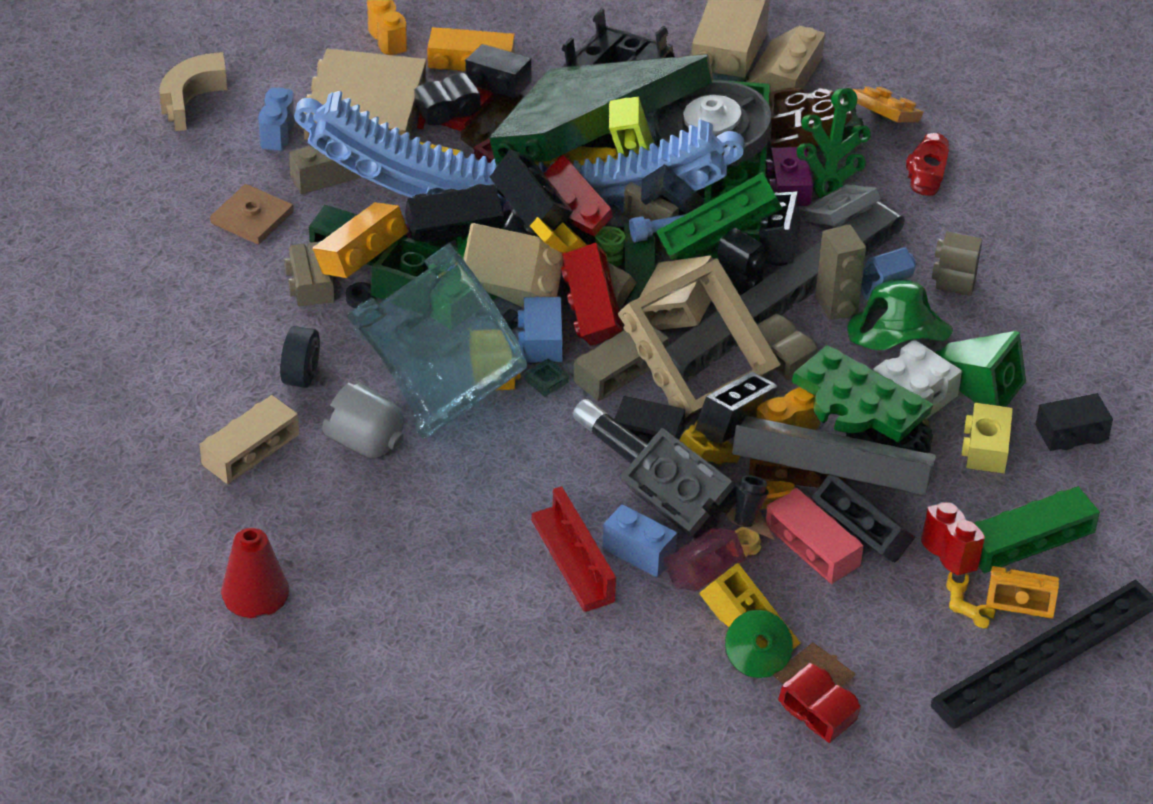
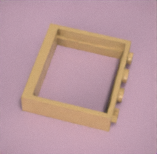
M717 258L628 303L618 313L625 325L623 327L624 330L631 335L636 344L639 356L647 362L655 383L662 388L667 396L669 406L685 409V419L701 411L707 395L750 372L765 377L780 366L778 359ZM700 280L752 367V370L695 400L642 309Z

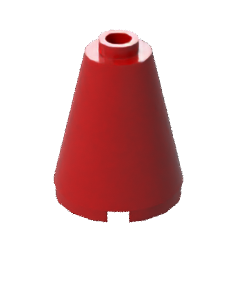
M258 528L242 529L233 539L222 584L221 595L227 609L236 615L246 618H257L256 615L266 613L267 615L273 614L285 604L289 596L287 579L266 533Z

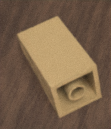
M708 0L692 42L691 56L708 54L713 73L745 78L767 35L770 0Z

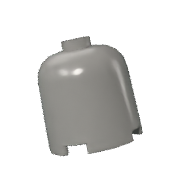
M359 380L355 381V385L347 383L338 392L330 404L331 407L335 408L329 421L325 418L322 426L324 435L367 458H380L391 449L396 450L404 439V434L402 433L404 417L400 408Z

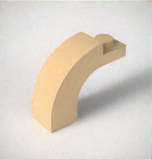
M223 52L203 54L184 60L169 70L162 79L159 89L162 114H168V122L174 121L175 131L187 130L185 106L190 99L205 92L227 90Z

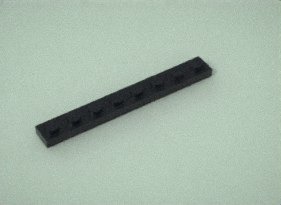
M1136 579L935 696L932 698L931 708L954 730L1153 611V594Z

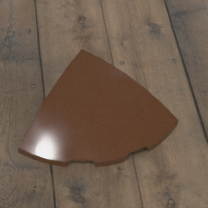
M802 87L769 92L772 128L771 148L798 147L803 143L813 144L815 147H818L819 145L812 133L806 132L802 128L801 122L806 115H818L822 121L821 126L830 139L835 111L831 103V97L834 92L819 88L813 93H805ZM851 111L846 114L845 125L852 119ZM812 118L809 121V126L811 128L814 126V121Z

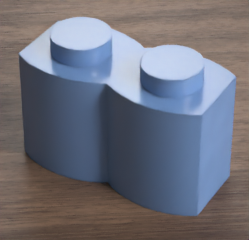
M272 87L265 95V106L261 109L258 116L260 146L262 149L282 151L288 145L289 131L295 124L294 94L292 89Z
M906 247L868 259L863 269L861 293L866 300L869 299L872 290L880 283L890 280H906L913 276L916 262Z

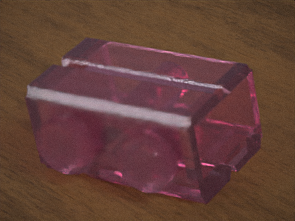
M714 527L678 549V552H673L665 557L664 563L672 583L677 588L697 591L724 574L736 563L740 564L745 561L746 557L738 535L734 530H723L722 528Z

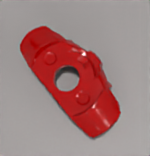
M939 133L925 135L922 142L906 159V168L909 171L908 178H911V188L914 192L924 196L935 195L940 188L949 153V141ZM933 157L940 164L937 166L929 165L925 162L924 158Z

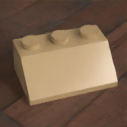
M799 25L771 40L745 82L770 84V92L797 87L804 89L823 58L825 32Z

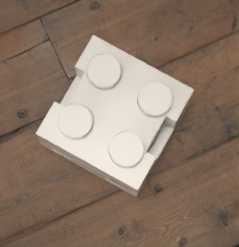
M915 339L901 348L898 358L886 359L873 369V371L933 403L931 414L925 419H928L958 396L962 370Z

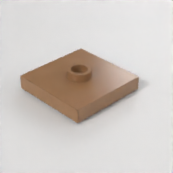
M245 183L210 216L211 224L259 245L294 210L293 204Z

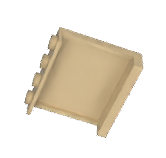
M326 49L324 58L318 61V76L312 79V94H307L306 98L315 99L324 105L330 93L341 91L343 93L341 100L350 98L351 107L357 104L360 105L359 112L369 111V119L379 117V125L388 122V130L391 131L397 127L399 128V135L408 132L410 138L418 110L415 104L414 89L426 82V59ZM305 129L304 140H308L310 133Z

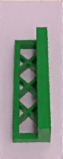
M762 172L656 232L672 261L688 259L719 244L720 239L733 228L743 231L781 210L782 207Z

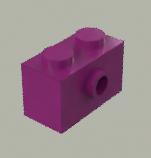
M798 147L771 148L770 160H766L765 175L766 177H771L768 183L773 192H797L799 206L810 205L813 189L810 167L806 161H801L797 157L796 151ZM805 148L804 155L807 157V151Z

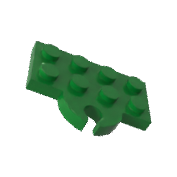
M828 345L797 369L792 378V383L815 395L814 413L822 423L827 422L830 414L840 415L836 419L834 430L840 432L858 433L872 427L899 443L931 414L933 403L925 400L920 395L907 390L893 380L882 376L866 365L855 361Z

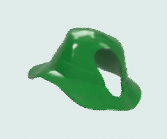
M900 279L885 281L877 285L872 290L864 311L855 314L850 319L847 332L849 340L855 344L872 350H886L904 341L920 338L945 341L953 333V327L943 321L935 311L931 310L926 290L921 284ZM888 308L872 329L866 333H861L868 312Z

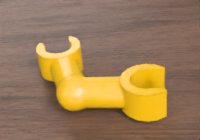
M950 572L946 582V587L951 592L950 610L973 619L974 624L980 628H988L990 620L981 615L994 618L996 610L986 607V604L975 606L964 601V592L968 587L969 576L965 574L964 582L957 583L953 581L952 572Z

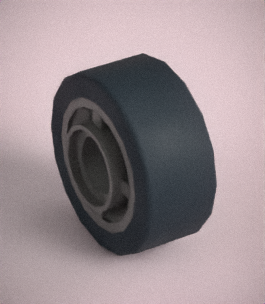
M292 326L289 329L283 344L280 363V377L285 385L303 388L310 386L317 369L320 353V336L316 329Z

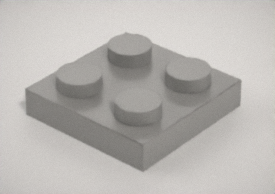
M846 184L801 209L800 212L805 221L837 227L845 224L851 215L868 211L872 208L871 204L881 198L877 188Z

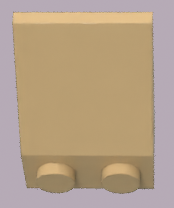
M473 223L470 225L460 280L524 308V297H557L561 266H563L562 254L564 253L553 249L537 236Z

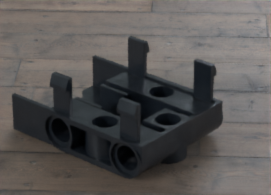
M601 8L593 16L596 33L578 51L575 52L574 38H569L563 44L562 51L565 53L566 62L561 68L675 57V54L673 52V45L667 43L666 36L668 35V30L666 26H662L655 33L656 40L606 26L605 12Z

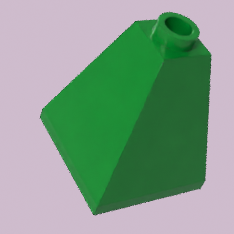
M1011 331L947 343L941 351L937 350L935 352L962 370L959 391L975 403L1007 407L1026 383L1020 332Z

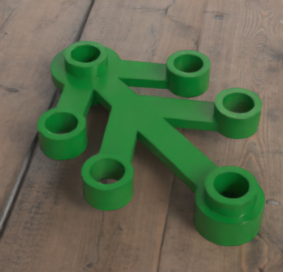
M839 88L831 97V103L835 111L830 139L821 126L822 121L818 115H806L801 122L803 130L812 133L826 157L824 169L816 156L817 150L813 144H800L796 151L797 157L801 161H806L816 178L814 190L820 199L842 187V182L856 171H862L866 165L863 155L850 154L846 159V165L837 171L838 161L860 143L867 142L871 136V131L867 126L856 125L852 128L851 135L842 142L846 114L852 111L858 102L857 94L850 88ZM841 95L843 96V99H844L842 105H841V103H840V97H841ZM811 118L814 121V126L812 128L809 126V121L811 120ZM860 129L863 131V136L861 139L858 135ZM806 147L809 149V155L807 157L804 155V150ZM855 158L858 160L857 167L853 164ZM826 182L829 184L827 191L825 190Z

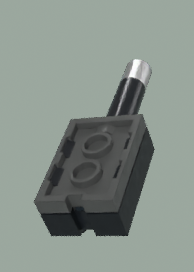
M589 399L582 400L573 411L574 419L631 463L620 476L630 490L701 545L717 526L714 522L715 518L721 512L727 515L736 504L735 484L665 429L661 428L647 444Z

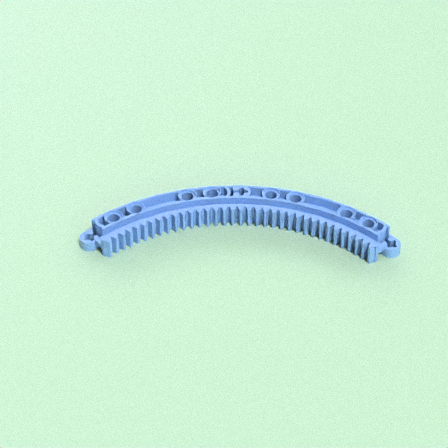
M341 91L330 93L324 105L312 98H304L297 103L294 118L298 125L310 133L308 143L357 175L396 193L412 198L417 194L432 195L447 189L462 190L477 184H494L490 175L498 166L495 163V159L488 163L486 156H483L477 161L475 154L465 158L463 151L453 155L452 148L442 152L441 145H437L433 149L431 148L430 141L423 145L420 144V137L410 140L408 132L399 135V128L397 127L391 131L388 130V122L379 125V117L369 119V111L360 113V105L357 104L351 107L350 98L341 100L343 94ZM700 119L698 127L689 126V133L681 130L679 138L670 135V143L661 139L660 147L651 143L649 151L644 147H640L639 154L629 150L628 157L618 153L617 160L608 155L607 162H603L600 157H597L596 164H592L589 159H585L584 165H580L577 160H574L573 166L607 205L612 206L614 204L623 213L625 187L631 182L642 187V179L664 164L694 191L722 179L727 174V166L742 157L744 139L739 133L734 131H726L716 137L713 134V125ZM540 162L538 165L543 173L549 168L543 162ZM498 194L501 207L503 210L504 203L507 201V199L503 198Z

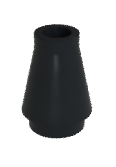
M745 475L742 477L741 482L737 483L736 514L734 518L736 524L744 527L753 526L754 520L769 493L767 482L764 479Z

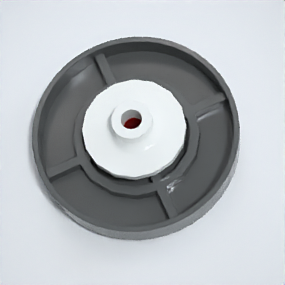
M714 80L713 83L657 109L654 117L655 136L659 147L661 139L670 143V135L679 138L681 130L689 133V126L698 127L700 119L713 125V134L716 137L726 131L739 133L744 139L743 155L727 167H736L741 162L761 152L769 141L772 131L771 110L765 98L748 86L730 81Z

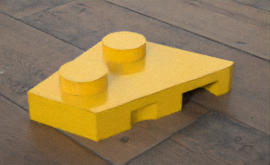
M697 421L695 425H691L682 434L679 440L708 462L723 464V462L737 463L740 458L739 455L732 454L733 444L726 441L722 444L712 442L704 434L695 430Z

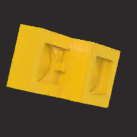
M538 217L530 225L547 245L559 252L566 253L587 246L563 222L555 231Z

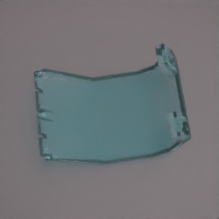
M448 243L424 260L429 268L381 303L372 297L347 314L353 326L362 332L392 374L415 414L416 431L422 438L431 436L527 367L524 351L519 341L478 278L451 243Z

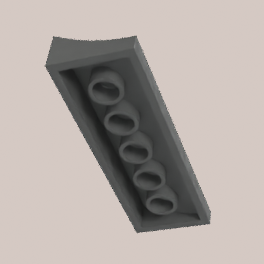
M746 416L741 425H736L732 451L734 455L926 495L936 460V455L751 416Z

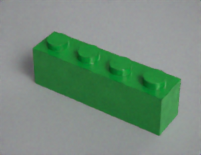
M1076 486L1068 490L1059 491L1041 500L1031 501L1019 508L1003 511L999 515L983 521H976L974 524L983 532L985 537L978 567L985 574L991 571L992 566L1004 567L1096 532L1100 511L1081 488Z

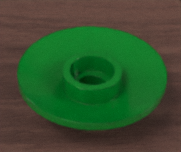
M752 610L741 614L731 623L725 637V650L729 661L740 673L753 678H766L779 673L787 665L792 655L793 641L789 628L781 618L768 611ZM758 636L766 639V648H760L756 644Z

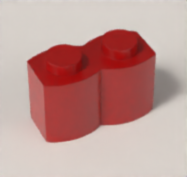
M942 502L928 506L921 536L923 546L932 554L940 557L943 566L956 575L977 571L985 539L983 532L973 522L965 520L964 514L952 503Z
M811 663L782 685L778 698L779 702L790 714L804 721L809 729L828 743H831L857 721L861 705L854 693L835 685L831 675L825 669Z

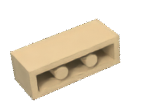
M273 395L269 396L200 443L202 465L226 484H229L299 435L298 414Z

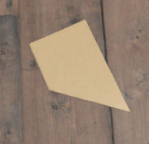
M732 508L727 513L729 521L736 524L734 522L736 508ZM758 512L752 527H744L775 540L761 512Z

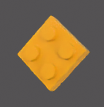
M865 86L864 89H853L858 97L857 104L897 123L919 122L924 113L915 108V102L905 98L898 100L892 97V92L879 86L876 89Z

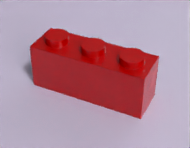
M593 243L562 254L564 265L561 266V272L565 282L569 283L571 292L567 294L571 309L576 312L577 320L574 321V328L577 336L583 338L591 346L609 340L624 331L622 320L618 315L620 311L606 253L597 243Z

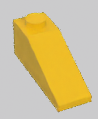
M736 563L699 593L718 619L728 627L738 616L752 610L768 611L781 618L739 563ZM790 630L794 649L799 644H801V642ZM762 636L756 638V644L760 648H766V639Z

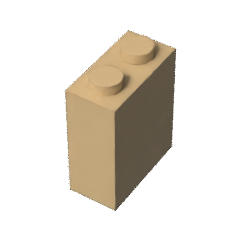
M704 256L659 262L640 297L713 260L712 257ZM698 280L642 310L650 324L657 330L698 326L711 302V298L701 281Z

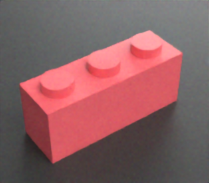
M798 488L793 489L790 494L780 497L767 505L766 523L770 531L830 584H833L861 566L864 545L861 544L860 540L846 531L833 516H829L816 505L811 497L806 496Z

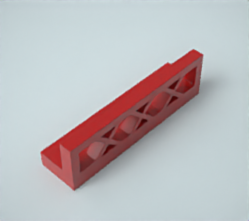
M562 486L554 488L553 507L531 513V521L584 612L615 603V574Z

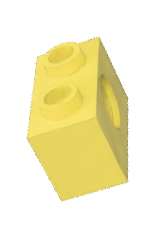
M981 403L974 404L973 415H966L964 433L970 434V438L964 437L961 453V456L967 457L966 468L1005 474L1013 408Z

